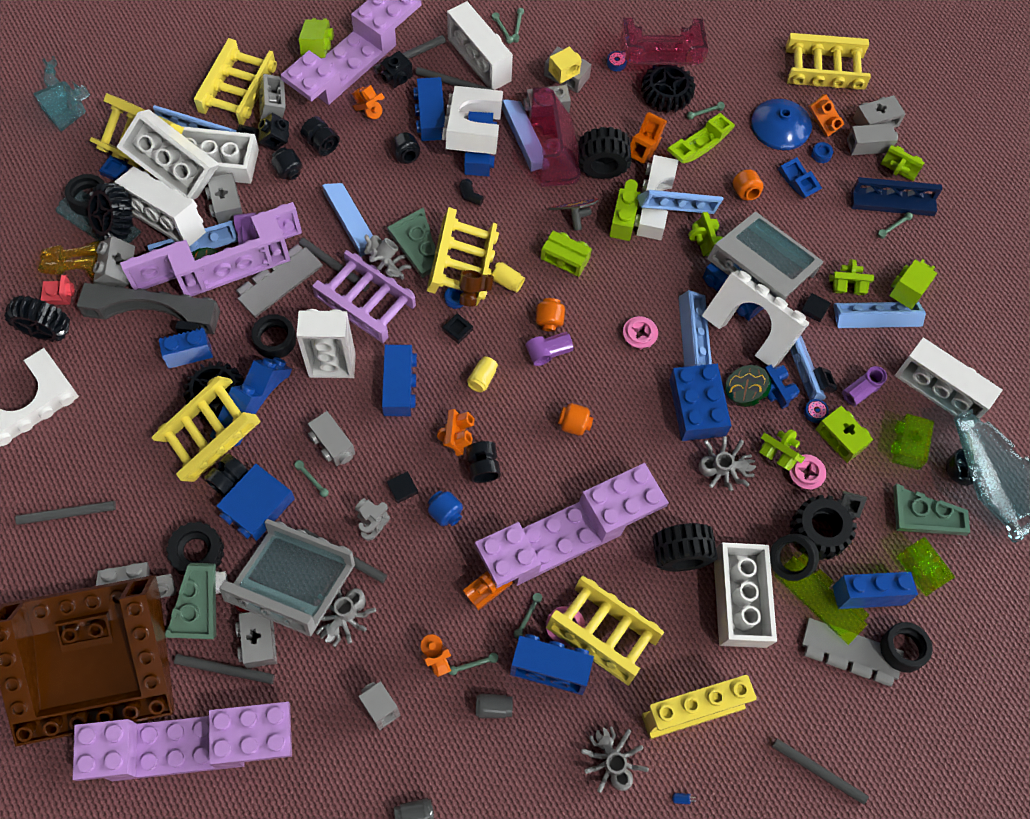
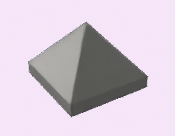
M843 491L840 500L843 501L841 504L844 507L846 505L849 506V514L853 513L855 517L860 518L867 497Z

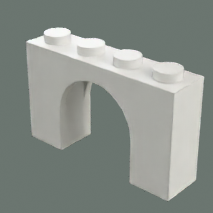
M454 86L453 94L449 93V102L447 104V113L442 133V140H446V149L496 154L499 125L467 120L469 111L493 113V119L500 120L503 91Z
M738 270L732 272L702 317L720 329L727 325L742 303L749 302L762 306L769 314L772 326L770 335L755 356L768 366L772 365L775 368L809 325V322L805 320L806 316L787 307L788 304L785 300L772 296L767 287L753 282L751 276L746 272H739Z
M45 348L24 360L38 382V391L33 401L26 407L15 411L0 409V447L9 444L13 438L29 431L40 421L50 418L54 412L72 404L79 397Z

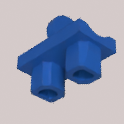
M772 365L766 366L765 370L771 379V389L767 397L770 402L777 400L781 408L784 409L789 406L791 400L799 395L800 390L795 383L784 386L782 383L789 376L784 365L775 368Z

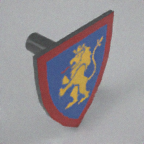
M595 198L550 207L549 210L571 209L573 229L581 230V218L592 213L591 209L587 206L596 204L599 200Z

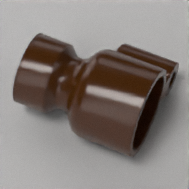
M473 270L461 271L459 287L463 292L460 294L459 303L469 307L475 306L477 303L476 293L492 290L494 276L489 274L483 275Z

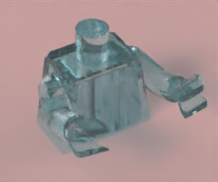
M52 56L50 62H46L45 58L42 59L46 67L44 70V83L47 88L33 94L39 106L61 132L85 114L86 110L82 100L89 97L90 93L84 85L78 86L72 81L75 87L72 90L67 82H60L56 78V71L54 69L57 66V61Z

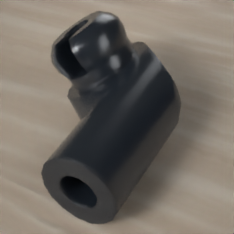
M470 179L462 180L459 184L462 198L481 206L484 196L474 192L473 183Z

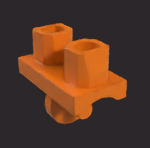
M371 85L360 87L351 93L357 102L353 105L355 111L364 110L365 115L370 119H377L381 116L382 107L377 101L385 98L382 93L376 94Z
M823 94L817 101L808 106L814 116V122L818 123L825 137H829L844 125L842 118L839 117L834 104L827 94Z
M455 409L448 410L447 424H445L444 428L437 431V438L443 442L444 446L454 449L455 455H463L464 447L472 444V435L466 428L474 426V417L469 412L459 414Z
M487 571L467 586L463 593L479 611L512 585L513 582L511 581L496 588Z
M429 634L423 637L420 647L424 653L421 656L424 664L427 667L431 665L437 677L450 672L451 669L446 659L451 656L449 649L443 646L442 640L437 635Z

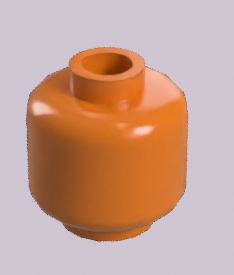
M751 169L739 172L732 182L738 196L745 201L758 198L764 188L758 174Z
M544 298L543 302L537 305L536 323L543 327V331L555 332L556 328L564 325L565 306L560 303L559 299Z
M570 403L567 407H562L558 424L561 425L562 431L581 436L585 430L590 431L593 417H589V408Z

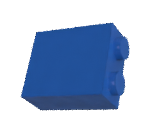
M255 464L217 504V508L221 513L219 517L228 525L234 523L239 527L237 531L244 538L248 539L251 537L257 542L267 530L265 525L266 519L275 521L295 498L290 489L258 464Z

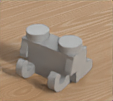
M363 498L356 505L355 510L359 512L357 517L362 522L359 523V529L363 539L367 541L373 540L390 520V516L386 512L388 505L384 502L374 505L371 501Z

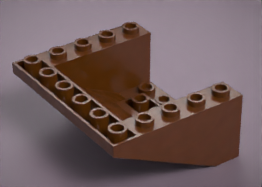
M156 575L1 604L0 690L15 747L74 735L75 725L124 719L139 722L174 714L175 709L162 603Z

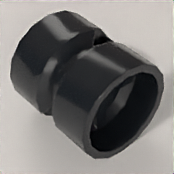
M318 116L308 119L300 131L301 136L321 156L332 153L340 142L338 134L329 128Z
M476 442L466 448L468 463L471 464L469 471L472 482H491L501 476L499 462L496 461L497 450L494 442Z
M229 453L218 462V469L213 468L204 477V480L223 497L248 472V469Z

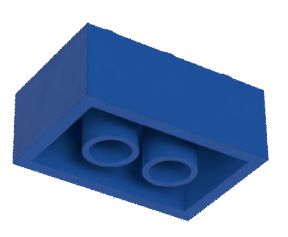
M718 363L673 368L669 382L681 441L727 436L732 425Z
M526 634L525 637L519 636L510 675L583 695L588 684L594 656L589 655V651L582 648L570 650L564 648L565 645L560 642L550 641V643L541 642L537 636Z

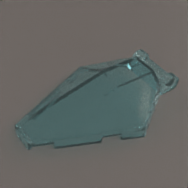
M973 409L957 415L954 421L977 498L1006 526L1009 539L1017 543L1030 534V523L1020 527L1017 522L1030 515V458L1027 456L1024 458L1020 457L1013 450L1015 445L989 421L983 423L973 414Z

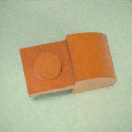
M650 112L646 114L639 133L633 136L630 143L631 158L643 164L651 158L661 141V134L667 120Z

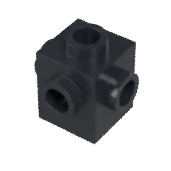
M400 51L390 57H386L380 63L381 78L393 88L404 84L413 77L412 62Z
M274 113L260 120L258 124L259 143L276 151L288 142L289 122Z

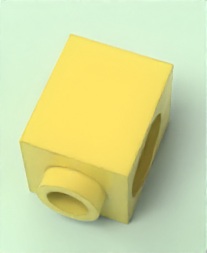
M569 46L550 56L548 71L561 84L580 74L581 57Z

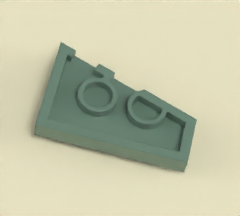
M423 207L387 227L388 233L422 278L431 274L436 251Z
M897 483L893 486L896 531L964 536L970 534L968 510L942 500L936 501L925 497V494L918 491H909Z
M190 563L187 566L177 603L172 611V618L165 633L166 638L214 639L216 637V564Z

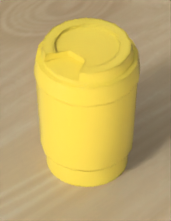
M498 262L495 265V270L491 273L494 276V282L516 293L525 281V277L503 262Z
M486 356L478 361L467 380L468 386L472 390L481 393L488 388L498 367L496 361Z

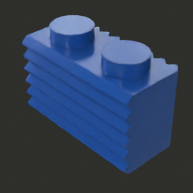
M203 328L159 339L162 358L168 369L213 358L211 344Z

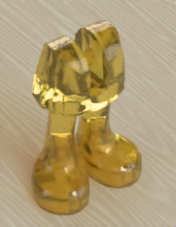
M93 241L85 246L72 249H63L61 245L43 249L40 254L41 260L39 261L38 271L45 274L61 275L67 270L83 269L94 279L93 267L98 257L96 250L101 241ZM74 257H83V258H78V259H70V258H74Z

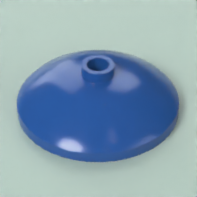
M771 99L761 103L755 109L751 119V127L757 139L766 146L777 150H792L802 146L808 140L812 131V121L807 111L799 104L787 99Z

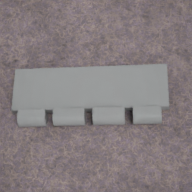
M299 244L288 250L291 261L270 268L272 273L266 269L251 278L255 284L254 286L247 281L236 289L237 294L240 296L238 298L239 302L255 318L323 267V264L307 247L302 249Z
M808 618L801 645L806 647L804 656L822 662L824 654H826L825 663L842 670H846L848 663H851L849 672L867 679L871 678L873 671L875 672L873 681L892 687L894 679H899L900 671L892 668L885 661L881 654L879 642ZM896 649L897 652L903 657L904 651Z

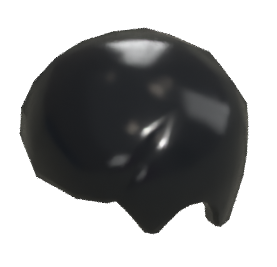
M967 448L958 449L946 461L948 476L956 483L964 486L976 483L981 476V468L977 463L978 458L968 455L969 449Z

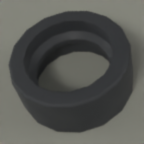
M82 174L71 179L66 185L64 193L71 210L76 214L88 216V210L86 209L89 205L88 202L75 200V197L82 190L105 183L104 180L93 174Z
M278 314L266 315L260 318L252 328V341L257 352L263 357L269 359L274 357L282 358L294 349L296 344L295 330L291 321L285 316ZM280 327L286 330L287 338L282 344L266 346L261 341V336L267 329Z
M788 534L778 538L772 545L770 563L773 571L779 577L788 581H799L810 576L816 570L819 563V551L809 537L802 534ZM798 543L806 549L808 563L802 570L791 571L783 566L780 560V553L786 544Z
M901 622L892 626L882 636L880 643L881 654L885 661L892 668L900 672L911 673L920 669L931 659L933 652L932 641L928 634L920 626L911 622ZM896 635H906L916 643L919 651V657L916 660H907L897 652L893 641Z

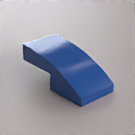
M797 157L778 168L787 183L804 199L822 189L812 171L807 173Z

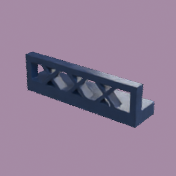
M858 177L851 190V207L858 210L903 214L910 212L915 215L935 216L937 213L936 199L942 191V185ZM861 185L870 186V187H868V188H861ZM932 191L933 193H932V194H928V193H924V192Z

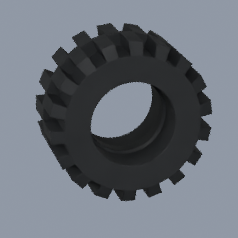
M613 127L594 128L584 133V136H581L580 141H578V161L581 172L595 179H611L627 172V169L631 166L630 138L627 134Z
M823 495L809 498L807 502L800 506L790 522V528H793L790 534H802L809 537L819 551V560H823L825 557L829 560L835 555L841 554L856 535L854 530L857 528V523L852 522L855 516L853 513L849 514V506L846 505L844 507L841 504L842 500L837 499L835 501L833 496L830 495L826 499ZM820 518L827 521L833 529V537H824L818 534L813 528L812 519ZM794 543L795 546L799 545L801 547L799 551L802 554L806 551L802 545Z
M687 523L674 525L662 529L652 537L657 567L665 571L694 570L705 567L718 558L713 529L705 524Z

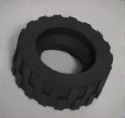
M189 522L184 526L181 525L178 530L172 533L171 538L167 542L166 552L168 553V560L181 575H185L187 566L190 563L216 564L217 568L222 563V557L224 558L222 539L216 530L206 523ZM193 539L205 541L208 547L207 554L199 561H189L184 556L185 545Z

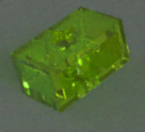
M908 413L902 420H898L895 426L897 439L891 447V453L894 454L892 463L920 470L928 461L934 421Z
M925 537L907 547L897 556L907 572H912L914 581L925 596L930 595L955 578L954 574Z

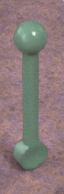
M523 8L517 9L518 18L515 28V34L512 35L514 40L513 42L517 43L520 38L518 33L521 23V17L524 14Z
M493 13L492 20L498 23L506 37V42L508 44L513 43V37L509 36L500 21L499 13Z
M718 102L716 106L694 113L688 112L687 118L691 120L694 116L717 109L722 111L725 108V104Z
M907 212L902 219L887 229H881L877 234L878 237L881 239L885 238L888 232L906 220H911L913 218L912 213Z
M296 461L294 464L295 468L301 470L320 491V496H328V489L323 488L306 470L303 461Z
M540 593L533 595V602L519 628L514 631L513 635L516 639H519V636H523L522 631L537 603L542 601Z
M491 653L489 657L458 667L450 666L451 671L448 673L453 676L458 671L487 662L496 663L498 655Z

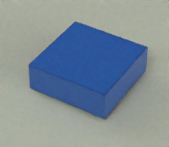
M110 155L99 172L102 176L116 181L129 170L130 165L128 162Z

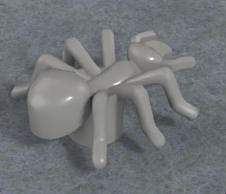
M366 234L365 240L367 244L364 253L371 255L369 261L382 260L377 267L378 270H381L385 265L387 267L385 272L390 278L398 277L403 280L404 274L401 271L411 269V265L405 264L396 268L394 264L400 259L405 258V255H399L394 260H391L398 251L397 245L388 238L382 241L377 235L369 238Z
M723 436L721 453L718 455L713 453L712 446L708 440L704 441L708 448L709 456H704L700 460L698 469L706 477H712L716 474L709 484L710 488H713L719 478L724 475V485L728 487L729 491H732V484L729 483V471L737 484L749 486V483L744 479H739L735 472L737 470L744 477H754L753 473H746L756 468V465H750L755 460L747 459L752 457L751 454L743 455L738 461H734L736 454L744 443L743 440L739 441L732 454L725 452L727 437Z
M353 588L347 592L345 597L342 596L341 590H339L337 593L338 600L334 606L330 605L328 608L337 615L323 616L321 619L322 621L334 620L330 624L321 626L316 631L317 635L321 633V639L327 635L326 643L333 642L337 637L333 647H336L341 640L339 635L340 626H343L347 643L351 644V634L346 622H349L357 630L366 632L367 628L359 625L353 619L355 617L366 618L370 613L376 612L374 607L365 610L363 613H358L365 607L366 603L365 595L361 589ZM319 595L318 600L322 602L324 597Z
M610 727L612 737H610L608 730L605 728L602 729L604 735H601L599 730H597L596 740L598 743L595 742L592 735L589 738L593 746L605 750V754L594 753L587 749H582L581 753L591 758L606 759V761L597 766L589 767L584 772L588 774L605 767L606 772L597 792H602L609 775H611L612 786L616 790L626 791L633 783L632 773L628 769L643 772L649 771L648 767L627 763L626 759L643 750L644 747L639 745L626 753H619L628 739L631 730H626L616 749L612 747L616 737L613 727Z

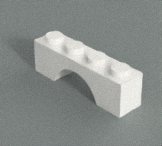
M654 155L652 163L648 162L645 175H648L649 179H644L642 192L672 189L678 160ZM639 204L638 209H641L642 212L636 215L634 224L635 227H638L637 236L662 240L668 211L641 208Z

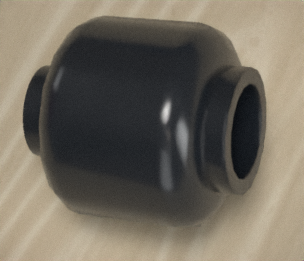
M403 132L392 139L391 150L397 161L408 164L414 162L419 157L420 146L411 133Z
M283 147L272 154L271 165L281 179L289 178V180H294L300 175L299 171L302 169L303 164L293 149Z

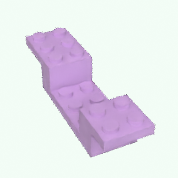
M367 0L351 14L352 33L328 52L325 58H319L310 50L307 51L281 74V80L312 102L318 97L330 105L396 46L395 28L421 6V0Z
M291 202L266 212H260L251 217L257 235L255 240H248L241 245L226 248L212 255L203 256L196 261L187 240L174 242L161 249L152 250L141 256L129 258L120 264L134 290L138 288L147 289L177 278L183 293L192 297L291 261L285 239L301 234L302 230L295 205Z
M643 463L583 491L578 503L525 528H522L520 523L517 522L476 541L475 547L496 588L513 580L516 586L621 536L627 525L667 507L669 502L648 467Z
M280 702L209 710V716L136 724L130 719L75 725L73 780L82 781L105 778L113 782L244 767V762L292 757L290 703Z

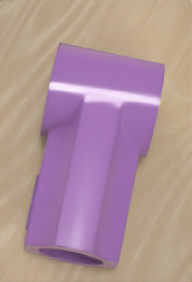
M256 212L234 215L238 245L248 240L257 239L251 219L252 216L257 215Z
M567 332L545 339L542 336L535 337L525 344L535 366L544 365L553 357L571 352L574 348L570 334Z
M879 366L871 367L863 376L842 391L844 400L849 405L857 406L881 388L887 380L886 371ZM870 377H874L878 382H873Z

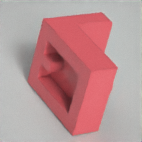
M61 275L60 281H43L40 300L53 305H70L71 296H74L75 293L74 284L70 282L67 275Z

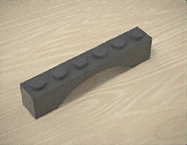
M97 282L93 284L84 283L77 303V308L83 317L106 320L116 314L127 311L155 310L174 316L180 321L199 323L207 334H215L220 315L217 302L208 297H203L202 299L193 298L186 294L180 296L171 295L164 291L156 293L142 288L134 290L119 285L115 287L105 286Z

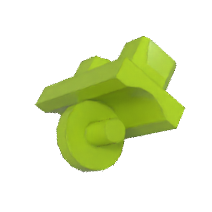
M893 145L890 146L881 162L883 166L894 171L893 175L897 176L900 174L912 181L915 180L925 163L922 161V158L916 155L912 156L904 152L903 148Z
M708 212L701 214V218L693 223V230L688 234L691 241H697L698 245H700L703 256H709L714 245L723 238L722 236H716L719 223L717 219H711Z
M850 259L848 265H841L840 270L847 272L835 271L833 275H829V282H833V293L840 294L847 292V286L850 283L854 284L855 295H866L869 284L874 281V275L859 274L863 273L864 267L857 266V261L854 259Z
M792 429L786 433L779 431L777 436L782 439L781 442L764 432L761 437L764 443L759 453L772 460L779 449L783 454L777 464L788 471L793 468L797 461L800 463L804 461V456L789 448L791 445L796 448L800 445V442L796 440V431Z

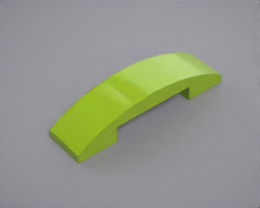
M719 113L707 121L703 129L685 141L680 139L668 147L667 151L681 163L691 162L717 145L734 128L735 124Z

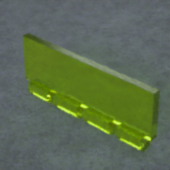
M804 553L798 559L793 556L784 567L791 571H800L807 565L808 557ZM821 569L815 574L812 573L810 576L799 581H788L777 574L774 575L848 645L868 625L864 620L869 614L863 608L838 609L834 592L829 589L834 581Z

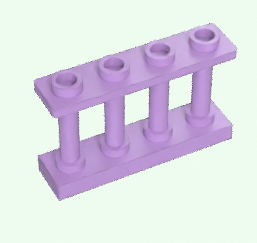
M346 250L343 253L346 265L328 284H323L317 280L312 285L314 296L332 309L347 311L349 321L383 344L389 338L387 324L405 304L412 309L416 306L415 295L410 289L398 285L393 278L386 277L380 273L376 266L365 263L358 254H352ZM353 270L363 275L346 295L341 296L335 292V289ZM370 281L380 287L378 291L363 307L358 308L352 303ZM387 293L397 298L395 303L380 319H374L370 316L369 313Z

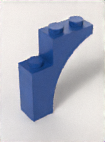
M278 357L253 360L244 383L240 386H232L229 391V396L241 413L256 414L271 392L290 376L292 368L286 365V361ZM223 405L218 419L223 427L227 428L233 422V417ZM213 429L210 437L214 439L216 438V432ZM241 439L236 445H234V446L240 445L241 442H242V439Z

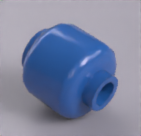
M438 491L429 499L428 513L440 526H447L449 524L454 526L461 520L463 505L451 492Z

